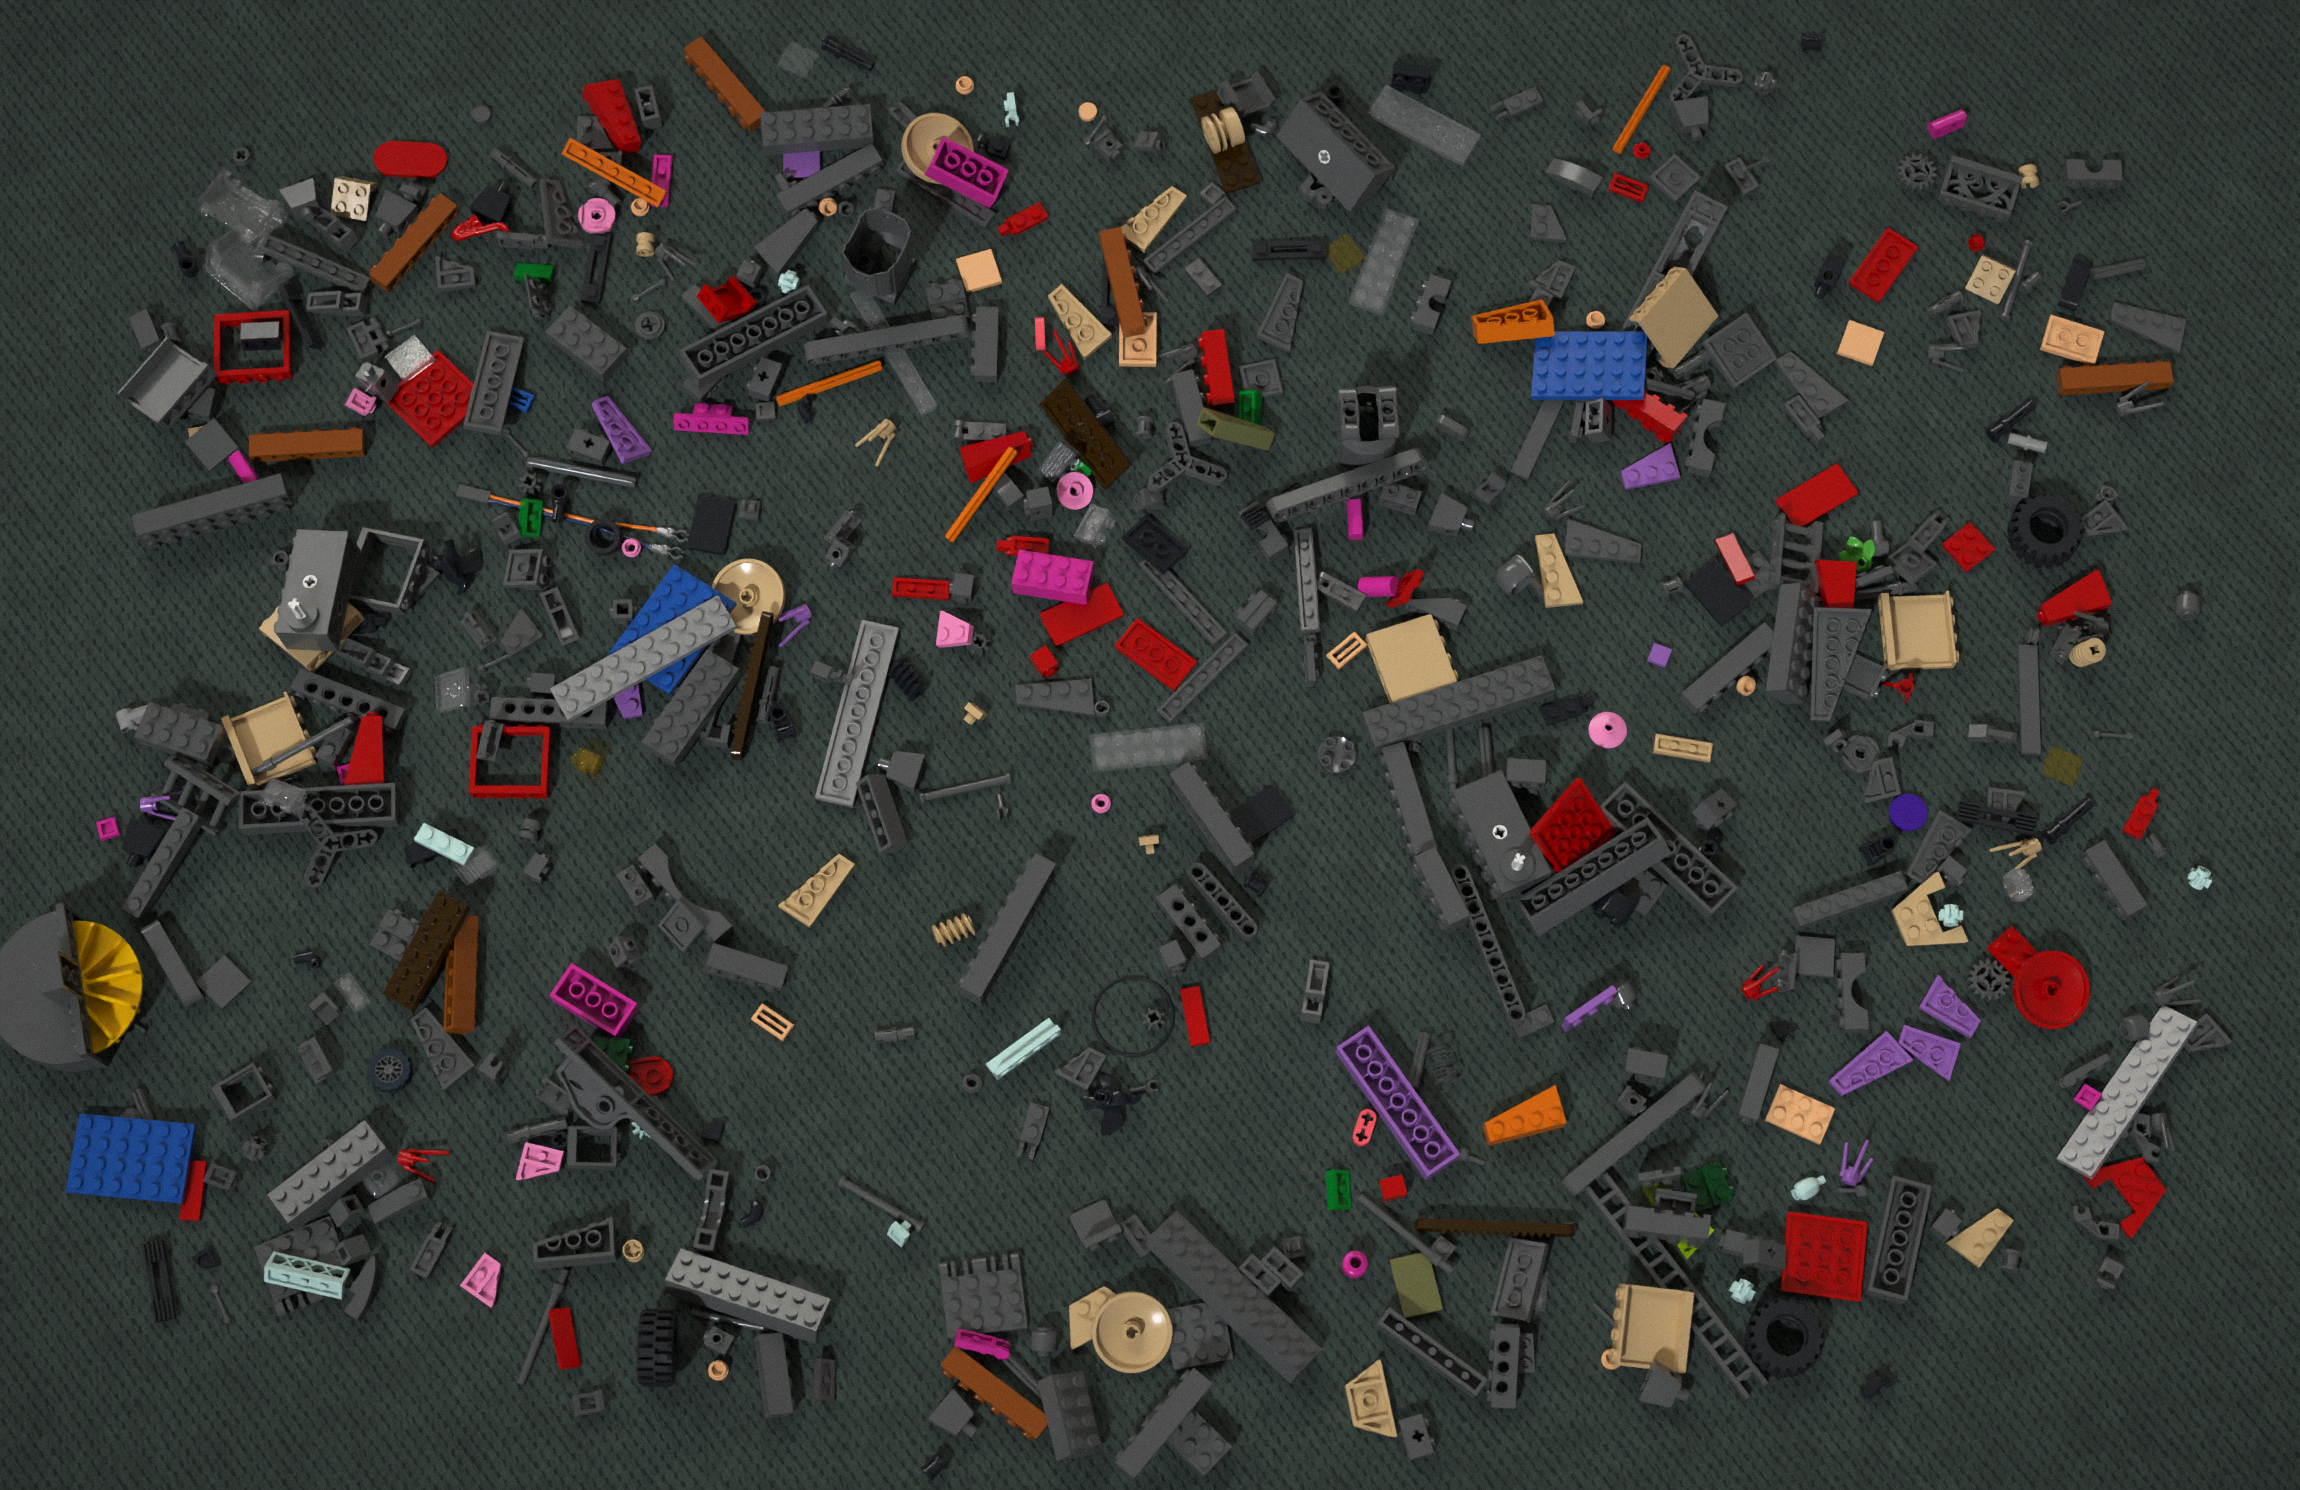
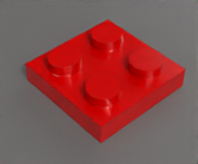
M1971 522L1941 545L1966 573L1995 551V548Z
M1416 569L1404 574L1398 583L1396 595L1390 596L1385 605L1393 608L1408 603L1412 598L1411 592L1414 588L1419 587L1424 573Z
M2013 926L1986 948L2013 977H2015L2018 968L2028 957L2038 953Z

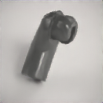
M1270 119L1263 126L1252 122L1249 131L1266 136L1275 132L1277 122Z

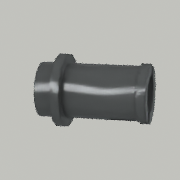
M2033 272L2030 277L2020 282V291L2024 294L2031 293L2033 288L2042 281V276L2038 272Z
M2152 834L2149 836L2150 838L2147 837L2145 839V842H2147L2154 853L2153 856L2157 859H2161L2168 854L2167 848L2163 847L2156 834Z

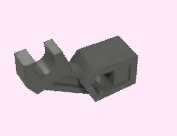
M815 661L810 671L812 677L828 684L834 681L851 685L854 679L852 674L846 675L842 670L837 672L833 667Z
M1915 720L1914 723L1896 732L1892 731L1887 738V748H1891L1892 742L1896 741L1898 749H1901L1908 736H1911L1913 739H1931L1933 737L1934 722ZM1915 727H1922V732H1915Z
M1988 724L1969 725L1968 738L1972 742H1991L1993 739H1998L2002 743L2007 744V741H2011L2014 744H2018L2019 736L2017 733L1996 730Z
M2138 1113L2132 1121L2129 1134L2133 1136L2142 1154V1158L2148 1163L2157 1164L2159 1158L2153 1157L2152 1152L2158 1153L2160 1148L2146 1139L2150 1130V1115ZM2136 1126L2143 1127V1132L2136 1130Z
M2074 1205L2072 1207L2071 1217L2074 1222L2083 1226L2097 1240L2117 1241L2119 1239L2120 1224L2103 1221L2096 1224L2091 1220L2092 1216L2089 1207L2083 1208V1214L2078 1212V1206ZM2100 1228H2106V1235L2101 1234Z

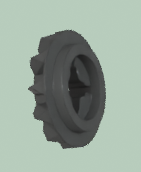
M656 312L642 313L636 319L635 330L639 337L641 336L645 340H654L658 336L661 337V333L664 331V320ZM648 320L651 322L652 325H655L652 327L653 329L651 332L649 328H645L648 326Z

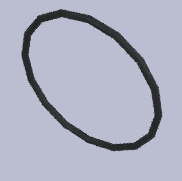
M1124 976L1111 981L1098 993L1092 1006L1091 1023L1097 1038L1108 1050L1121 1056L1141 1057L1155 1052L1168 1040L1174 1028L1175 1009L1169 994L1157 982L1144 976ZM1127 979L1144 980L1155 985L1166 996L1171 1008V1025L1165 1038L1153 1049L1142 1053H1124L1110 1047L1100 1036L1095 1023L1096 1006L1101 995L1113 984Z

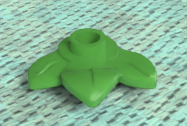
M1849 537L1846 547L1847 551L1839 553L1840 560L1857 562L1856 570L1860 572L1868 571L1872 566V557L1876 552L1874 542L1868 540L1863 544L1858 538ZM1861 559L1865 561L1864 566H1861L1859 563Z

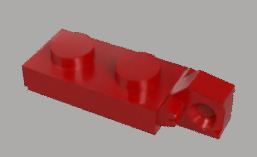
M1038 202L1006 219L1004 224L998 227V232L1001 237L1009 233L1011 235H1018L1044 222L1049 217L1041 203Z
M1012 536L1007 538V541L997 540L996 549L997 551H1006V555L1017 557L1019 550L1048 554L1049 539Z
M2152 788L2148 796L2142 795L2122 830L2123 832L2137 840L2141 839L2159 804L2155 800L2160 791Z

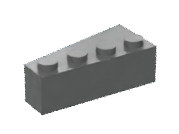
M713 943L707 951L701 972L724 977L732 981L744 982L752 987H764L765 991L775 993L782 988L788 966Z
M1628 1206L1625 1209L1622 1233H1626L1631 1238L1644 1236L1650 1241L1662 1239L1667 1240V1243L1678 1245L1680 1242L1686 1243L1687 1247L1699 1248L1709 1237L1711 1215L1704 1214L1703 1218H1698L1694 1216V1213L1689 1212L1676 1215L1671 1210H1661L1660 1213H1656L1654 1208Z

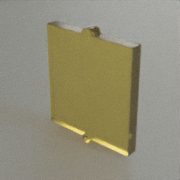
M1347 234L1338 240H1333V243L1326 247V256L1341 274L1350 268H1355L1356 264L1366 258Z
M2052 746L2048 757L2045 758L2046 763L2042 775L2073 787L2077 775L2081 773L2079 770L2084 758Z

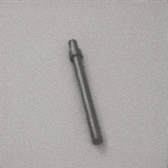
M349 716L280 755L263 761V764L251 770L252 774L256 777L267 770L271 771L279 763L354 723L353 718Z
M1453 728L1446 730L1447 784H1449L1450 797L1452 791L1457 789V784H1459L1458 775H1456Z
M1364 1194L1359 1196L1358 1201L1430 1258L1431 1263L1436 1267H1441L1449 1275L1454 1272L1455 1268L1448 1264L1441 1254L1431 1250Z
M561 1269L557 1282L552 1286L551 1297L518 1378V1384L525 1385L550 1321L548 1311L555 1309L560 1294H563L565 1289L564 1283L569 1273L568 1270Z
M692 1308L691 1316L768 1333H779L776 1330L737 1317ZM783 1333V1336L786 1339L792 1340L793 1338H796Z

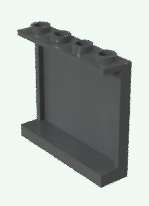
M166 337L119 390L118 394L128 404L169 431L217 374L205 362L201 363Z

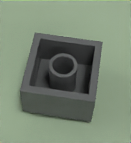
M1507 758L1504 776L1513 795L1519 794V792H1527L1529 796H1537L1538 793H1542L1546 779V760Z
M1641 1047L1629 1048L1624 1056L1620 1079L1659 1087L1665 1078L1668 1056L1663 1055L1661 1051L1653 1050L1652 1052H1647Z

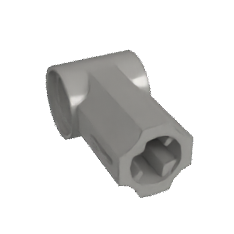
M147 705L135 709H122L116 713L122 733H128V730H136Z

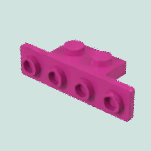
M695 403L693 414L674 413L673 416L674 430L742 435L749 434V419L747 417H731L732 405Z

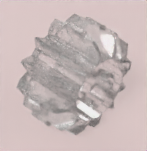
M2012 869L2003 876L2004 881H2002V884L2005 887L2004 890H2006L2007 896H2010L2012 901H2024L2033 895L2034 886L2031 883L2032 880H2030L2029 874H2026L2024 869Z

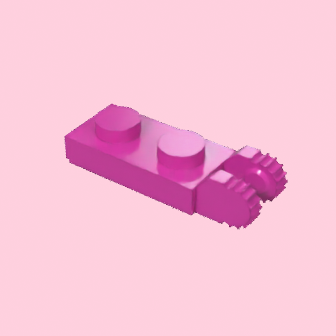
M957 1329L954 1344L956 1347L964 1350L978 1351L982 1354H991L997 1359L1002 1360L1010 1356L1009 1349L1011 1344L1008 1341L963 1329Z

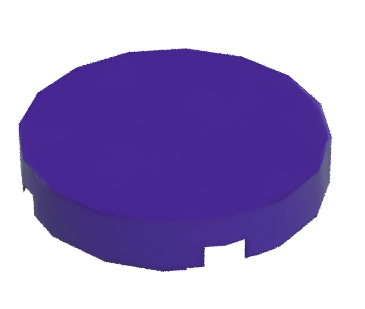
M1913 794L1899 795L1892 801L1889 807L1890 821L1901 831H1916L1924 825L1927 819L1928 810L1926 804L1921 798Z

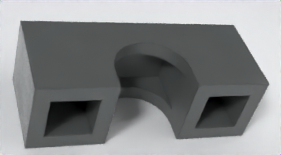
M2066 159L2063 165L2064 186H2069L2071 189L2088 187V189H2096L2098 187L2115 189L2119 187L2123 180L2121 160H2102L2099 172L2092 173L2087 170L2085 159Z
M1430 274L1429 280L1425 279L1422 286L1423 296L1419 295L1416 303L1418 310L1417 312L1413 311L1410 322L1413 323L1412 329L1433 336L1440 313L1433 311L1429 304L1432 302L1445 303L1450 290L1451 280Z
M1258 501L1238 512V519L1248 533L1252 530L1240 516L1242 512L1259 504ZM1266 508L1261 510L1262 515L1268 513ZM1269 520L1255 528L1262 529L1267 534L1266 538L1259 541L1258 548L1268 562L1288 551V539L1284 534L1281 535L1279 533L1278 525L1274 520Z

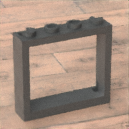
M362 527L357 541V546L360 550L349 604L406 616L412 604L413 594L418 588L419 577L423 574L426 558L430 555V546L424 539ZM374 541L416 549L397 604L355 596Z

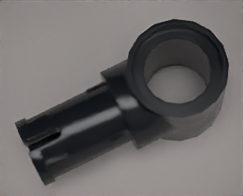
M178 242L179 248L174 243L172 248L178 257V265L183 275L187 278L195 277L199 272V268L191 254H188L184 242Z
M1093 394L1084 399V402L1104 428L1115 423L1111 411L1100 406Z
M556 484L551 489L553 507L551 521L557 523L558 519V523H563L564 508H566L570 500L569 493L565 485ZM559 494H564L562 497H556Z

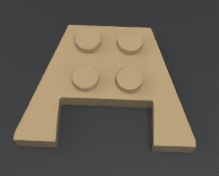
M1939 871L1932 874L1931 877L1891 910L1906 946L1968 942L1962 925L1942 932L1927 897L1928 894L1945 888Z

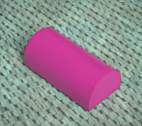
M1960 109L1929 122L1927 129L1931 137L1936 139L1965 127L1967 115Z
M237 450L230 455L228 460L243 484L259 480L252 466L240 451Z
M1360 498L1351 499L1346 502L1348 538L1350 540H1363L1362 503Z
M1396 576L1362 577L1358 583V590L1364 593L1366 597L1395 596L1399 578Z

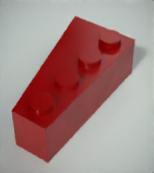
M620 79L584 85L582 98L585 102L587 101L590 110L597 116L603 129L605 128L616 149L622 151L623 155L638 152L641 139Z
M1224 329L1202 332L1198 338L1199 349H1202L1203 355L1201 356L1202 367H1205L1206 374H1203L1204 384L1208 385L1209 390L1206 393L1207 403H1211L1212 408L1234 405L1235 400Z
M1646 388L1644 400H1613L1615 406L1625 409L1630 418L1640 421L1645 430H1651L1656 434L1659 441L1666 442L1667 444L1671 443L1683 430L1688 417L1683 412L1681 414L1675 412V407L1671 404L1664 405L1657 395L1647 394Z

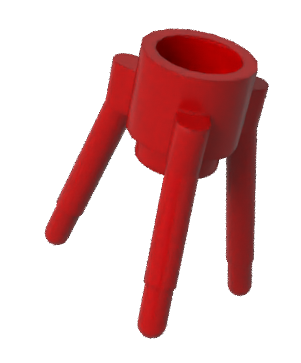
M1053 330L1065 357L1061 360L1062 364L1060 365L1046 349L1042 350V352L1054 363L1061 374L1065 373L1066 376H1069L1079 370V363L1076 359L1072 342L1068 341L1071 356H1068L1057 331Z
M1909 673L1908 680L1903 679L1898 683L1883 682L1882 686L1897 688L1900 694L1905 695L1904 703H1907L1914 687L1912 683L1914 680L1913 673Z
M1762 964L1748 980L1742 983L1741 990L1747 999L1751 1000L1753 998L1756 1001L1762 996L1778 991V988L1773 987L1759 992L1762 990L1760 984L1777 972L1779 967H1775L1756 981L1754 978L1764 968V964Z
M401 1149L397 1163L403 1165V1170L410 1171L432 1183H436V1180L411 1167L415 1166L417 1161L430 1162L429 1159L418 1157L417 1154H450L449 1151Z

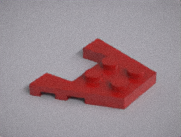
M2142 1157L2100 1168L2093 1179L2083 1175L2092 1189L2110 1179L2132 1208L2134 1214L2119 1223L2129 1239L2134 1236L2166 1191Z

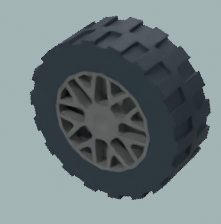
M386 1048L385 1050H380L377 1054L375 1053L373 1058L369 1060V1066H367V1075L370 1082L381 1092L397 1093L399 1090H403L410 1083V1079H412L413 1068L411 1061L402 1051H398L395 1048Z

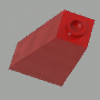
M1025 431L959 447L969 482L973 483L987 477L1008 447H1012L1018 452L1009 466L1031 457L1030 449L1033 448L1031 437L1027 438Z
M1814 560L1824 608L1853 609L1857 562Z
M2099 569L2043 603L2037 612L2039 622H2043L2044 627L2079 618V616L2074 615L2075 611L2090 615L2109 609L2112 601Z
M379 712L367 713V716L361 718L344 783L345 786L386 783L384 716H379Z

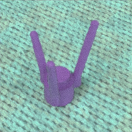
M806 604L781 613L778 618L780 622L794 617L796 622L801 621V624L779 644V647H782L805 625L810 623L808 619L812 617V614Z
M183 791L174 792V794L181 796ZM171 796L141 798L140 809L142 812H147L148 817L156 816L169 820L176 819L175 816L155 812L160 807V802L158 801L170 799Z
M1865 1140L1854 1167L1849 1166L1848 1169H1846L1849 1143L1845 1142L1842 1168L1839 1176H1842L1841 1181L1854 1187H1856L1857 1183L1860 1184L1862 1177L1874 1160L1870 1158L1862 1171L1858 1170L1869 1140Z

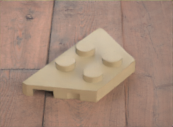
M1105 1286L1069 1305L1072 1351L1092 1340L1091 1329L1095 1314L1105 1301L1117 1295Z
M1380 1359L1345 1385V1391L1353 1427L1395 1438L1397 1433Z

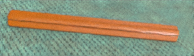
M1662 65L1613 146L1614 152L1621 154L1669 75L1670 67Z
M879 360L783 393L776 396L779 406H783L800 400L804 395L811 396L881 371L882 364Z
M1008 447L946 533L945 538L950 542H954L1016 457L1018 452L1015 449Z

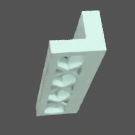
M1048 1018L986 1063V1066L995 1078L999 1080L1061 1034V1030L1058 1025L1055 1026L1050 1018Z
M273 1251L265 1265L264 1282L342 1300L345 1283L351 1269ZM276 1259L284 1261L285 1263L277 1264L274 1263V1261ZM295 1265H302V1266H304V1267H302V1268H295L294 1266H295ZM320 1269L323 1270V1272L316 1273L313 1272V1270ZM334 1274H341V1275H343V1276H342V1278H338V1277H334V1276H332V1275H334Z

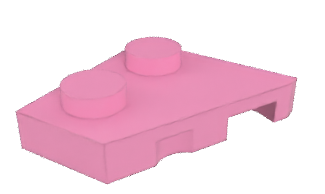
M940 611L936 646L972 645L974 626L944 611Z
M525 1142L516 1180L560 1171L565 1151Z
M484 1253L460 1286L487 1306L493 1308L502 1265Z

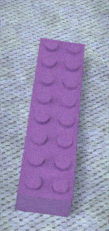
M1369 1026L1336 1047V1055L1426 1181L1459 1159L1460 1153Z

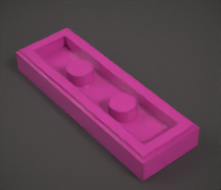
M654 155L652 183L668 191L660 207L669 206L672 155Z

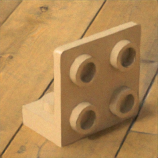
M343 176L335 178L331 214L366 221L368 218L370 193L376 190L377 183Z
M1982 254L1966 285V289L1999 304L2016 269Z

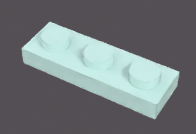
M423 823L414 838L415 842L463 866L467 865L475 852L474 847Z

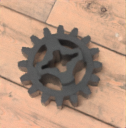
M1912 153L1910 158L1906 155L1904 160H1900L1899 166L1896 169V172H1898L1896 178L1901 179L1900 185L1905 184V190L1910 187L1911 192L1917 189L1920 193L1922 188L1928 190L1929 185H1933L1937 176L1935 174L1937 168L1932 167L1933 161H1927L1928 156L1922 158V154H1919L1916 157Z
M1989 959L1985 963L1980 960L1967 973L1970 977L1967 978L1966 982L1971 983L1968 990H1974L1973 996L1980 995V1001L1984 997L1987 1002H1990L1992 998L1997 1001L1999 996L2003 997L2005 995L2004 991L2009 989V986L2006 984L2010 982V979L2005 978L2008 971L2003 972L2004 966L1998 967L1996 960L1993 964L1990 963ZM1983 969V975L1976 976L1977 972ZM2000 985L1999 989L1993 992L1994 986Z

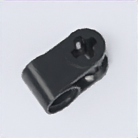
M774 704L769 710V715L777 743L789 737L795 738L796 735L785 707L781 704ZM777 711L783 712V716L780 718H775L773 715Z
M1887 834L1863 845L1858 850L1863 853L1869 867L1891 855L1897 847V839L1893 835ZM1883 842H1889L1892 848H1885Z

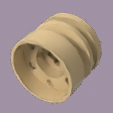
M1229 107L1219 111V119L1214 113L1210 115V118L1208 116L1201 118L1204 137L1215 154L1221 152V149L1223 151L1227 149V141L1232 147L1245 142L1243 127L1234 108Z

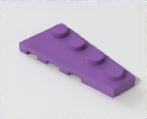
M609 396L594 400L592 407L622 464L650 455L652 451Z
M1886 1031L1831 1078L1828 1083L1842 1097L1911 1063L1913 1059Z

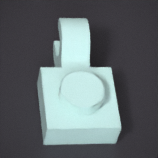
M1014 92L1007 93V100H1004V109L1009 114L1005 118V125L1009 127V121L1014 120L1016 126H1019Z

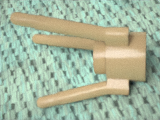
M884 419L881 424L879 423L874 430L863 437L855 446H860L866 440L871 442L878 435L883 439L888 437L875 464L878 467L891 440L896 436L893 433L896 427L890 420Z
M2033 837L2029 840L2025 838L2018 842L1991 848L1990 852L2021 845V848L2009 853V856L2021 852L2026 856L2028 855L2026 859L2012 870L2013 873H2016L2031 859L2037 857L2036 853L2041 851L2042 848L2038 839Z

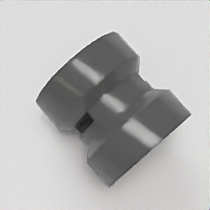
M523 819V829L519 832L518 838L522 841H527V838L532 839L531 843H537V834L541 830L542 823L533 819Z

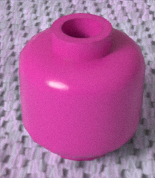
M1350 1251L1343 1258L1342 1270L1349 1278H1360L1367 1271L1368 1259L1362 1252Z

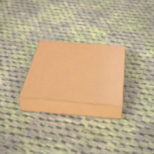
M991 249L956 259L966 293L1002 283Z
M1849 320L1837 354L1872 366L1884 332Z

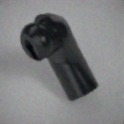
M804 395L797 407L805 423L813 420L809 413L813 402L810 395Z
M312 951L293 955L295 964L306 962L313 969L321 966L320 957Z
M752 1201L750 1204V1214L740 1219L744 1228L760 1221L763 1213V1204L760 1201Z

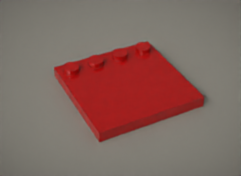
M437 350L397 384L399 390L389 403H385L431 448H434L465 420L474 384Z
M1579 778L1573 781L1529 831L1530 836L1556 874L1607 843L1616 833L1583 780Z
M1787 1212L1784 1238L1786 1259L1785 1269L1781 1271L1780 1292L1860 1302L1867 1222Z

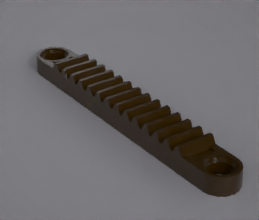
M762 612L758 631L753 633V636L756 638L751 641L754 647H751L750 651L753 654L748 655L751 662L746 664L749 669L745 670L748 676L743 678L746 684L742 685V688L745 691L740 692L743 699L738 701L741 706L737 707L740 714L735 715L738 721L734 722V725L737 728L732 730L735 737L731 758L742 761L744 758L774 620L773 612Z
M1432 1218L1416 1219V1231L1440 1232L1441 1236L1448 1232L1450 1237H1452L1453 1233H1456L1457 1237H1460L1461 1233H1464L1465 1237H1468L1469 1233H1472L1473 1237L1480 1234L1481 1238H1484L1485 1234H1488L1489 1238L1496 1234L1497 1238L1504 1235L1505 1239L1509 1235H1512L1515 1239L1519 1235L1521 1239H1524L1525 1235H1527L1529 1240L1533 1236H1536L1537 1240L1541 1236L1545 1240H1548L1549 1236H1575V1225Z

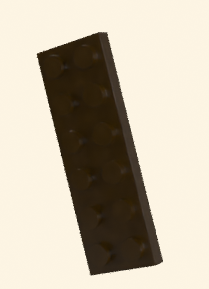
M1218 90L1190 98L1202 132L1201 118L1205 116L1210 118V115L1214 113L1219 119V111L1226 109L1217 95ZM1227 141V149L1224 151L1221 149V152L1216 154L1207 143L1226 194L1261 183L1246 142L1232 147Z
M1064 379L1040 403L1069 444L1081 453L1079 457L1092 470V474L1104 489H1108L1132 465L1068 379Z
M438 890L383 995L415 1012L471 907Z

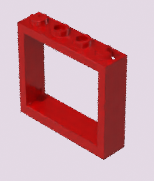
M290 311L214 314V372L217 374L215 377L217 383H226V385L231 384V382L248 384L250 381L266 383L269 380L283 382V379H292V315ZM279 322L280 325L283 324V367L222 371V328L241 327V323Z
M484 724L472 727L469 795L471 798H549L552 739L550 727L543 724H538L536 727H528L524 724L509 727L504 724L501 735L543 736L541 786H477L478 759L476 756L479 748V736L482 735Z

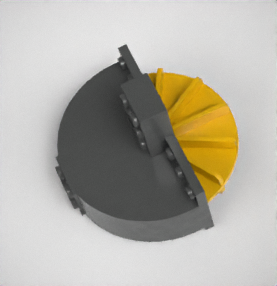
M64 903L55 904L56 911L44 914L25 924L7 941L0 951V1034L16 1051L50 1069L77 1072L108 1067L105 1049L113 1043L120 1041L119 1038L129 1028L136 1014L140 1013L141 1009H139L143 992L144 974L141 971L135 952L122 936L106 926L86 921L83 916Z

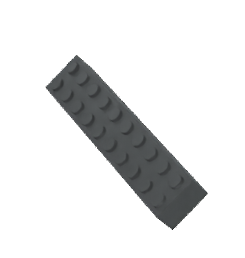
M1541 655L1362 712L1361 721L1372 751L1376 754L1381 752L1382 747L1401 742L1407 744L1416 738H1426L1450 728L1454 729L1553 697L1555 687Z
M1177 1210L1148 1238L1145 1245L1290 1384L1322 1351V1348Z

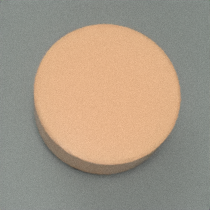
M1092 103L1082 104L1079 108L1080 118L1084 121L1094 120L1097 116L1096 106Z
M1743 676L1737 683V691L1744 696L1750 695L1756 687L1755 680L1749 676Z

